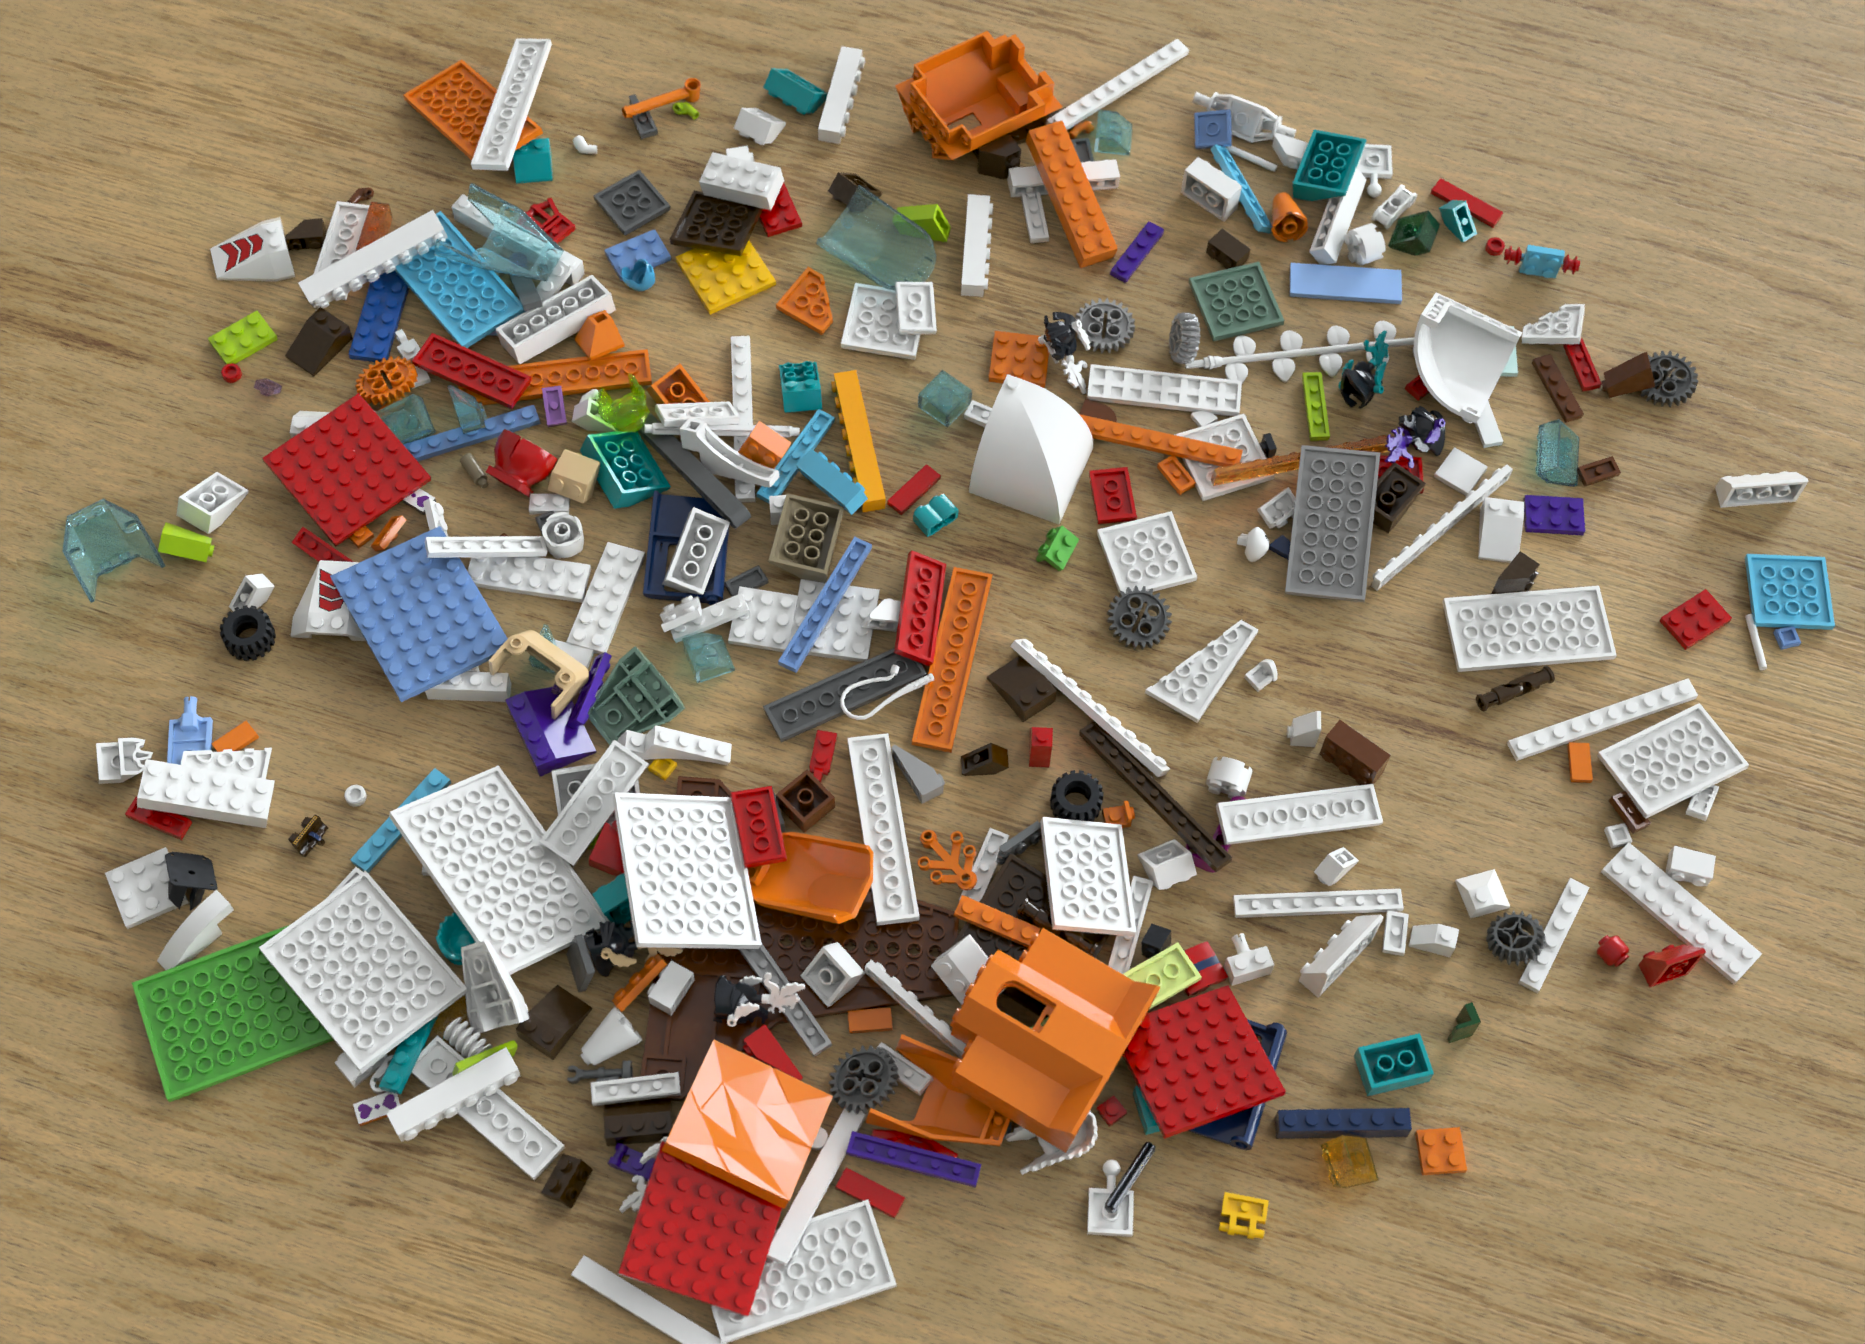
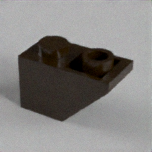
M323 218L303 220L285 236L288 249L297 251L301 249L322 248L326 237V227Z

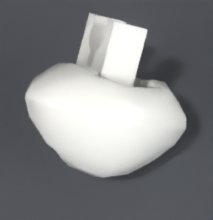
M1255 527L1248 535L1242 533L1241 536H1238L1237 544L1246 546L1245 555L1250 562L1259 560L1267 553L1269 540L1261 528Z

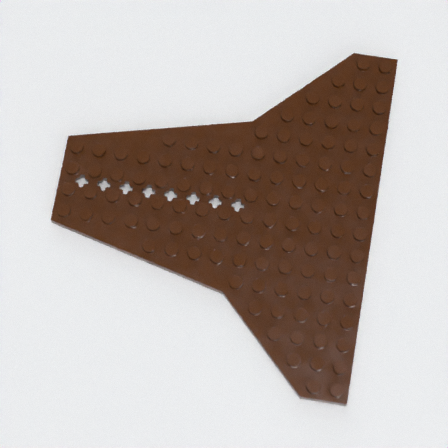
M678 776L676 795L731 798V791L720 779ZM871 886L857 916L840 924L763 907L754 902L761 943L789 983L796 982L805 985V989L796 993L814 1018L845 1014L848 1011L900 1005L865 973L854 988L834 1004L827 1007L804 981L801 974L822 949L823 944H827L828 940L832 941V943L838 942L843 948L844 945L847 946L849 942H853V946H856L855 949L848 951L847 948H844V950L863 971L865 970V965L870 960L880 963L891 978L894 976L901 982L903 989L907 992L911 991L916 995L918 1002L954 996L931 967L940 955L933 957L929 952H932L933 948H937L938 952L942 955L952 946L958 936L959 918L953 916L955 911L917 900L919 921L877 926ZM785 937H788L792 944L784 946L780 942L784 941ZM810 939V942L814 944L806 948L805 945H802V942ZM870 944H874V947L877 948V950H874V952H869V950H866L865 948L869 947ZM891 945H895V948L899 949V951L895 952V954H890L887 949H890ZM912 947H916L917 951H920V953L913 956L911 955V953L908 952V950H912ZM683 948V952L676 954L675 957L671 955L666 957L657 951V954L668 965L673 961L693 972L695 980L672 1016L650 1004L640 1077L678 1072L681 1096L656 1099H671L673 1101H683L686 1099L713 1040L743 1053V1040L763 1025H766L771 1031L778 1024L789 1023L782 1012L779 1013L778 1007L774 1008V1013L768 1011V1018L765 1020V1024L761 1023L762 1019L760 1017H755L753 1023L746 1020V1023L733 1027L727 1025V1019H722V1023L713 1021V1017H715V985L719 976H725L733 984H737L744 976L750 977L753 975L757 977L739 949ZM659 974L653 979V983H657L660 978ZM761 982L753 985L757 994H769ZM755 1003L766 1010L772 1006V1004Z

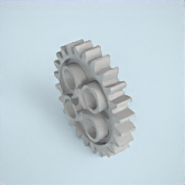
M1099 298L1098 303L1091 300V305L1085 303L1084 308L1080 307L1079 313H1076L1075 319L1082 323V329L1085 330L1090 341L1089 346H1093L1094 352L1098 348L1101 353L1104 352V349L1111 353L1112 348L1117 352L1119 346L1125 348V343L1129 344L1130 338H1133L1135 319H1132V313H1128V307L1122 309L1123 303L1116 305V300L1109 303L1108 298H1106L1105 302H1102ZM1104 313H1107L1105 338L1103 339V319Z

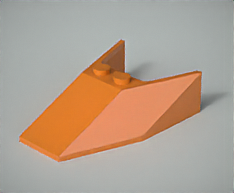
M902 1034L896 1050L907 1060L931 1075L933 1081L927 1087L917 1114L912 1121L898 1120L871 1108L865 1123L930 1140L1000 1146L1010 1119L951 1085L953 1077L950 1075L958 1058Z

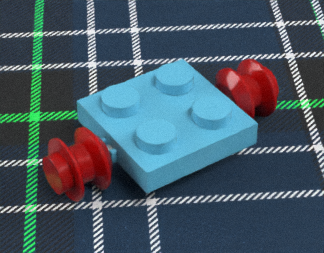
M1527 245L1525 253H1522L1520 247L1517 250H1512V246L1509 249H1505L1504 260H1507L1506 264L1514 261L1516 266L1521 260L1519 273L1556 278L1560 267H1562L1564 273L1567 270H1571L1572 275H1574L1575 271L1578 272L1580 267V260H1577V256L1574 259H1570L1569 255L1564 258L1565 250Z

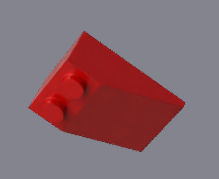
M1683 944L1676 947L1669 945L1663 948L1661 952L1655 953V951L1645 954L1639 963V967L1649 987H1653L1688 975L1706 953L1705 948Z

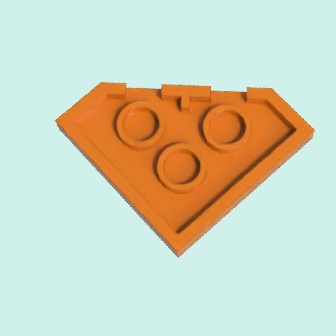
M807 267L778 301L776 309L823 335L833 323L825 280L822 274Z

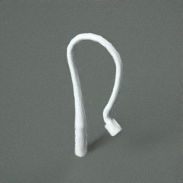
M892 665L891 675L888 677L866 679L848 686L842 693L840 707L848 717L856 720H865L893 700L934 681L935 678L930 673L906 685L864 716L853 715L847 711L844 705L846 694L850 690L864 684L891 680L894 676H897L900 668L897 665Z

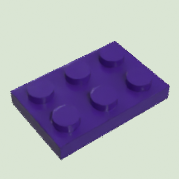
M1524 496L1525 532L1584 535L1583 498Z

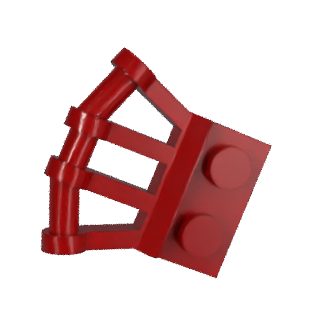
M551 197L547 198L545 202L531 205L527 212L524 211L520 214L521 217L517 222L519 226L555 246L576 230L575 224L558 211ZM550 208L554 216H549L543 210ZM538 215L545 223H539L533 216ZM525 223H529L536 230L524 227Z

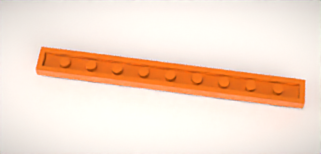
M1079 414L1087 424L1094 439L1230 469H1239L1243 450Z

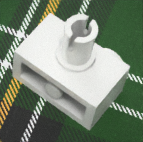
M1243 933L1239 934L1240 937L1237 934L1231 938L1238 955L1226 958L1224 969L1231 986L1269 975L1274 967L1267 946L1250 950Z

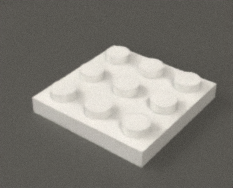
M739 586L738 594L743 593L750 613L732 620L728 644L784 652L791 636L798 595Z
M166 847L105 873L127 929L177 908L168 898L169 876L165 854L169 852ZM186 895L184 896L181 906L189 903Z

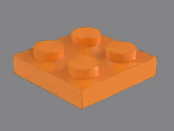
M1460 1127L1416 1130L1415 1136L1422 1175L1465 1173L1467 1171Z

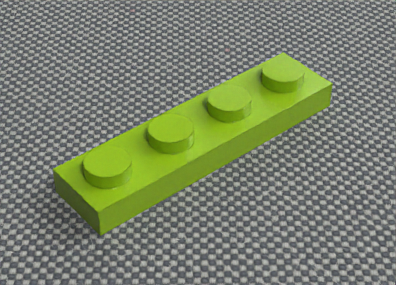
M1322 372L1302 373L1310 441H1329L1330 432Z

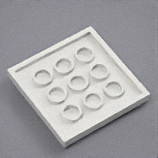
M855 283L841 348L915 360L921 334H898L895 289Z
M1245 414L1175 434L1176 436L1243 450L1238 470L1182 458L1190 476L1196 482L1195 487L1202 501L1274 479L1275 475Z
M1172 511L1097 530L1099 541L1119 592L1123 591L1126 594L1127 587L1133 591L1135 586L1138 587L1139 591L1145 586L1146 592H1149L1151 588L1154 592L1197 580L1196 572Z
M801 579L789 643L826 583ZM849 586L808 655L855 662L868 660L873 629L862 628L860 624L877 607L879 589Z

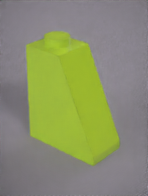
M938 204L898 207L893 218L894 225L901 234L941 242L948 241L951 226Z
M165 522L158 552L207 563L208 556H213L215 546L211 545L212 538Z

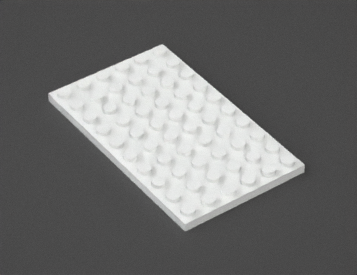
M499 766L390 811V819L476 943L488 939L509 975L569 947L575 935L582 934L585 938L588 936L585 933L593 928L597 933L600 932L599 922L605 923L609 921L570 864L539 842L546 833L545 829Z

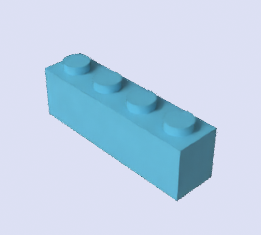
M811 449L796 464V467L805 478L852 515L868 499L864 493L865 488L859 482H852L853 479L846 472L842 474L840 468L834 462L829 463L823 453H816Z

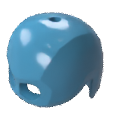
M644 259L637 260L631 270L627 267H623L621 270L623 282L635 291H645L655 283L654 270Z

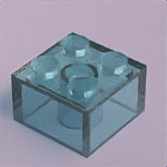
M944 370L918 394V407L947 428L972 401V390Z

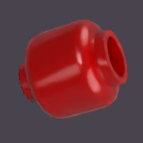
M1606 935L1598 942L1600 946L1597 949V953L1608 966L1615 965V967H1618L1629 958L1627 955L1629 948L1619 936L1609 937Z

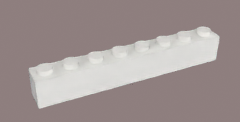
M462 194L451 206L454 219L457 222L545 271L549 270L556 258L560 259L574 269L566 280V283L571 286L576 284L585 274L583 261L466 195Z

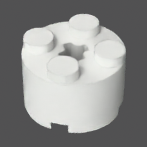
M1366 224L1352 229L1348 234L1344 235V241L1349 250L1348 258L1351 263L1355 262L1362 266L1383 258L1382 253L1385 252V242L1381 232L1375 230L1377 227L1375 224Z
M558 512L546 519L547 522L542 527V534L547 551L554 558H569L583 550L584 535L582 525L576 516L568 515L566 512Z
M1215 757L1206 779V784L1209 786L1208 791L1217 795L1220 792L1228 794L1230 799L1234 796H1245L1253 770L1250 767L1247 770L1244 768L1245 763L1236 759L1222 757L1221 760H1217V757Z

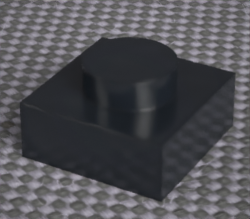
M1271 433L1263 434L1259 445L1267 460L1274 459L1277 447Z

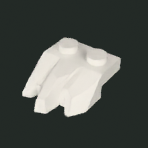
M118 738V742L96 743L99 784L121 783L142 772L146 759L151 760L153 752L140 750L144 746L145 740Z

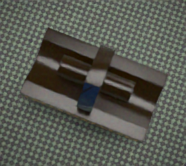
M314 815L312 818L305 817L301 822L303 830L300 834L293 833L288 839L299 854L304 857L308 855L316 844L319 846L325 844L322 837L328 827L317 815Z

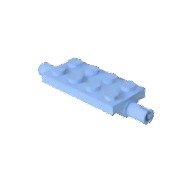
M190 696V701L189 697H185L184 713L179 719L169 720L167 763L180 765L183 751L212 750L213 720L211 717L202 718L196 714V697Z

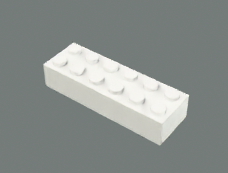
M590 275L542 302V307L526 311L495 329L501 345L520 365L580 331L588 316L603 310L610 314L616 311L611 293L593 275Z
M146 759L137 797V807L266 828L275 781Z

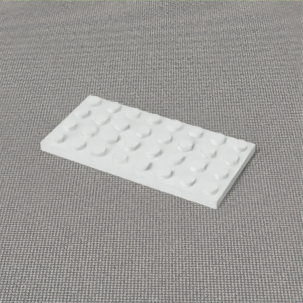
M1599 586L1443 599L1444 612L1458 672L1611 660L1617 656Z
M869 1200L811 1218L786 1266L767 1257L748 1317L711 1305L721 1342L728 1343L896 1287ZM776 1229V1230H775L773 1239H774V1237H775V1235H776V1233H777V1231H778L779 1229Z

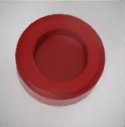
M1492 237L1488 239L1485 250L1492 256H1499L1504 251L1505 243L1500 238Z
M234 363L225 365L221 370L223 379L228 383H235L242 376L240 367Z

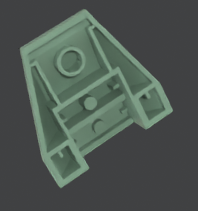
M635 646L617 662L597 694L594 705L589 709L588 719L607 743L611 745L614 740L618 741V738L626 730L643 733L652 729L655 725L660 726L670 722L685 707L677 693L656 667Z

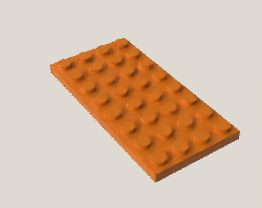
M460 60L403 94L408 104L472 160L497 89L465 61ZM528 116L526 117L515 150L543 134L541 127Z

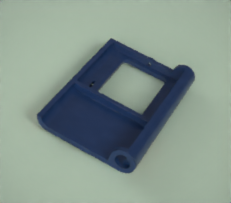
M1248 1020L1255 1035L1261 1038V1046L1276 1071L1287 1036V1030L1280 1023L1274 1022L1265 1026ZM1266 1102L1187 1131L1238 1149L1251 1150Z

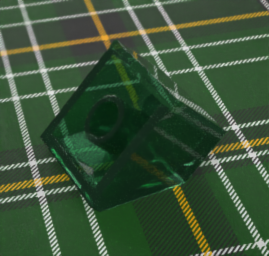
M1429 210L1401 217L1397 221L1388 246L1413 256L1429 253L1440 224Z

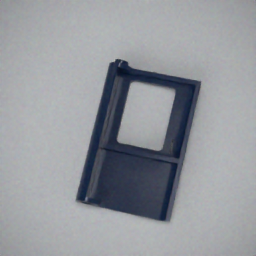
M654 491L643 595L645 597L681 601L683 598L692 595L693 598L698 596L700 603H707L709 605L723 601L729 527L703 595L666 591L662 584L666 575L668 547L678 544L692 508H697L724 519L704 498L664 495Z

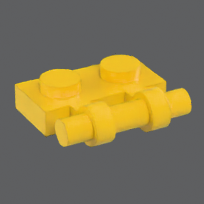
M1224 1192L1221 1216L1229 1217V1223L1220 1222L1218 1231L1227 1232V1235L1232 1236L1234 1234L1244 1235L1248 1239L1253 1240L1254 1238L1263 1239L1264 1230L1256 1229L1257 1223H1266L1269 1200ZM1237 1219L1249 1221V1226L1236 1225Z

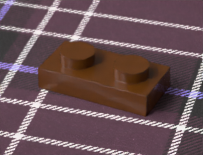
M1613 456L1580 466L1576 470L1584 487L1619 476L1621 473Z
M1626 791L1616 794L1608 800L1632 834L1647 828L1651 824L1648 818L1645 819Z

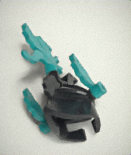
M1387 331L1379 333L1375 346L1369 347V341H1364L1366 352H1371L1373 357L1368 363L1365 361L1358 362L1353 370L1351 369L1354 360H1349L1348 363H1345L1338 388L1341 390V395L1350 408L1357 405V402L1349 397L1351 394L1362 402L1358 407L1361 409L1372 400L1375 393L1382 394L1384 392V387L1381 384L1383 383L1382 379L1387 365L1383 358L1388 357L1389 345L1384 342ZM1376 367L1375 374H1372L1371 371Z

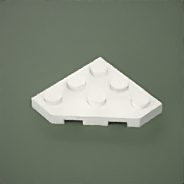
M1565 304L1556 313L1550 312L1540 317L1537 323L1525 325L1522 333V344H1580L1585 304Z

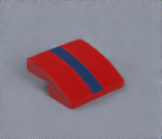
M1208 941L1184 950L1202 976L1200 981L1184 989L1188 997L1203 992L1209 986L1224 982L1228 978Z

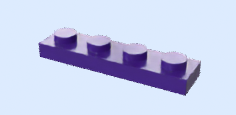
M1148 221L1110 270V275L1126 283L1164 234V229Z
M606 652L596 656L589 671V680L582 688L567 723L573 729L584 725L588 720V711L596 701V692L601 688L603 684L602 678L610 668L609 662L612 656Z

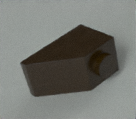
M989 743L962 755V775H994L1008 769V749Z

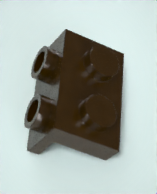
M562 1154L541 1193L545 1197L560 1201L565 1206L572 1208L593 1169L582 1159Z

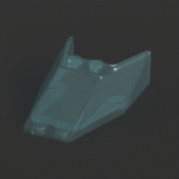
M471 183L468 201L494 226L493 231L484 246L477 249L472 256L439 239L435 242L434 255L489 271L547 282L564 250L522 209Z
M101 499L67 516L62 551L91 603L95 601L97 578L102 574L110 573L114 568L122 564H128L133 559L141 557L161 568L165 567L153 541L136 514L105 499Z

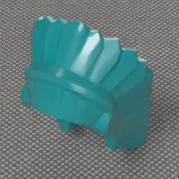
M453 912L451 916H445L444 922L440 923L436 940L440 951L451 963L463 965L461 947L474 944L476 941L458 915Z

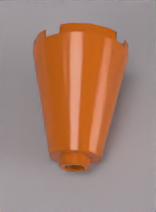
M1285 192L1279 193L1273 198L1271 230L1273 236L1282 242H1288L1291 239L1296 241L1304 236L1308 230L1306 216L1292 197Z

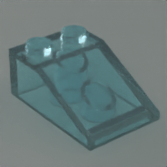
M415 394L376 411V414L402 444L420 440L436 433L423 398Z

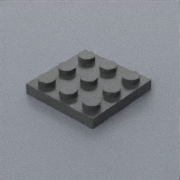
M640 170L594 195L596 203L624 236L671 210L669 203Z

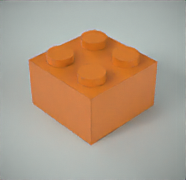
M759 421L738 453L758 464L774 469L786 453L791 442Z

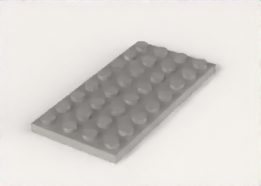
M1301 446L1285 594L1365 603L1380 461L1379 452Z

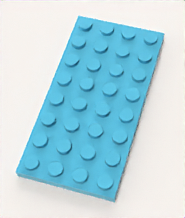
M440 211L436 213V216L448 236L445 239L446 242L440 246H432L423 255L418 254L412 257L413 260L403 265L401 263L397 265L395 271L456 343L468 348L494 332L495 328L526 311H524L520 300Z

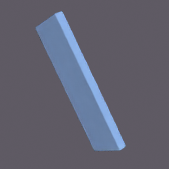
M1290 263V297L1401 304V270Z

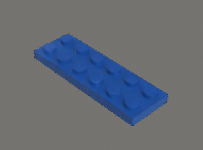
M395 270L379 275V279L370 283L348 354L350 359L375 362L376 360L382 362L383 358L388 360L409 291L408 285Z

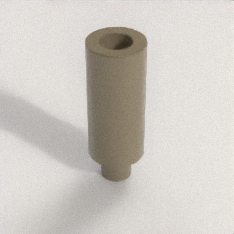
M471 453L462 456L460 462L474 483L482 488H486L489 485L487 482L488 477Z

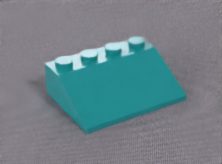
M1313 130L1292 183L1293 198L1316 201L1346 196L1367 139Z
M636 429L587 435L579 450L583 456L601 462L597 481L614 509L633 506L653 497L654 491L662 493L671 487Z

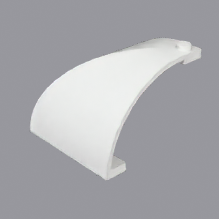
M1436 292L1422 312L1415 331L1414 356L1419 375L1428 391L1441 405L1461 416L1465 422L1477 423L1522 332Z
M1007 374L979 444L972 470L969 493L1060 525L1093 450V438L1087 424L1069 404L1055 394L1036 384Z

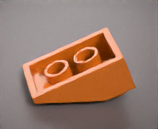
M678 364L646 389L656 404L710 402L681 364Z

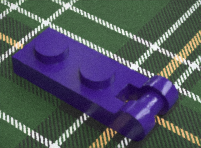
M617 1143L614 1149L616 1152L613 1157H610L608 1164L630 1175L642 1176L648 1182L655 1158H651L644 1164H641L640 1159L643 1157V1153L633 1150L624 1144ZM623 1155L629 1157L627 1163L621 1161Z

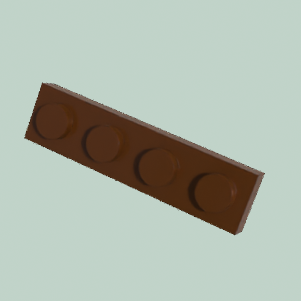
M1551 354L1533 359L1532 365L1564 422L1567 423L1582 418L1584 413Z

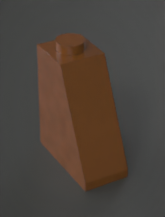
M1644 352L1604 372L1605 380L1601 381L1603 391H1608L1609 398L1655 387L1648 353Z

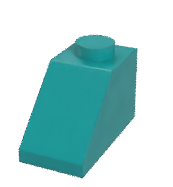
M1452 200L1439 208L1444 225L1461 242H1465L1477 234L1466 201Z

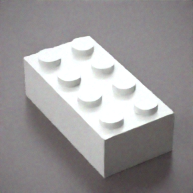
M712 152L699 183L703 195L771 210L784 179L780 167Z

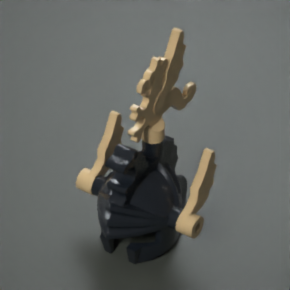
M632 919L630 922L631 927H625L623 922L620 925H616L615 922L610 923L609 921L605 923L599 922L601 933L597 934L593 928L585 933L588 936L584 938L595 968L604 977L609 976L610 970L614 966L629 967L630 964H635L637 960L633 958L634 950L648 949L649 955L646 957L645 962L650 957H654L657 951L666 957L670 955L675 957L676 954L683 952V948L636 947L635 939L631 938L634 937Z

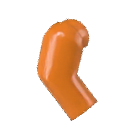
M1087 120L1076 124L1068 134L1070 139H1075L1082 131L1085 130L1089 134L1095 127L1091 121Z

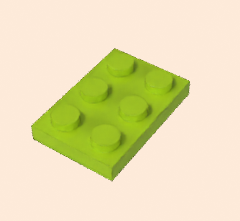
M258 311L208 337L209 343L226 365L230 363L236 364L278 340L277 335Z

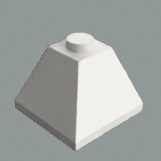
M1495 869L1455 880L1470 919L1510 908Z

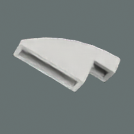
M215 890L188 916L173 934L157 960L158 963L165 970L190 962L223 934L217 924L234 910L231 904Z

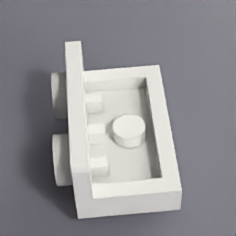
M1288 487L1259 507L1257 511L1269 529L1276 526L1280 528L1288 523L1287 518L1290 516L1294 517L1296 498Z

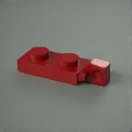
M817 730L809 771L814 773L813 775L821 783L823 775L828 776V773H830L837 733Z

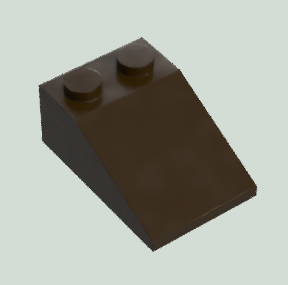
M320 307L307 319L285 356L306 372L315 376L353 339L350 328L347 324Z
M1394 462L1377 481L1373 524L1389 534L1425 487L1426 483Z
M1020 656L987 676L988 681L1022 722L1039 713L1056 700L1057 690L1042 673Z
M556 985L528 1012L529 1019L520 1022L515 1029L520 1039L554 1060L590 1013L592 1007L559 985Z

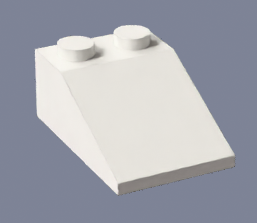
M216 472L179 497L176 515L209 534L223 524L245 498L249 490Z
M1484 498L1480 508L1478 559L1511 563L1520 551L1524 502Z

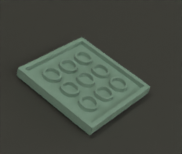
M1260 262L1189 278V285L1213 342L1284 325L1285 320Z

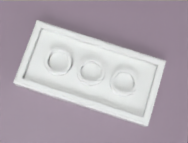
M729 401L655 405V412L664 427L682 426L689 418L704 421L707 425L740 424V417Z

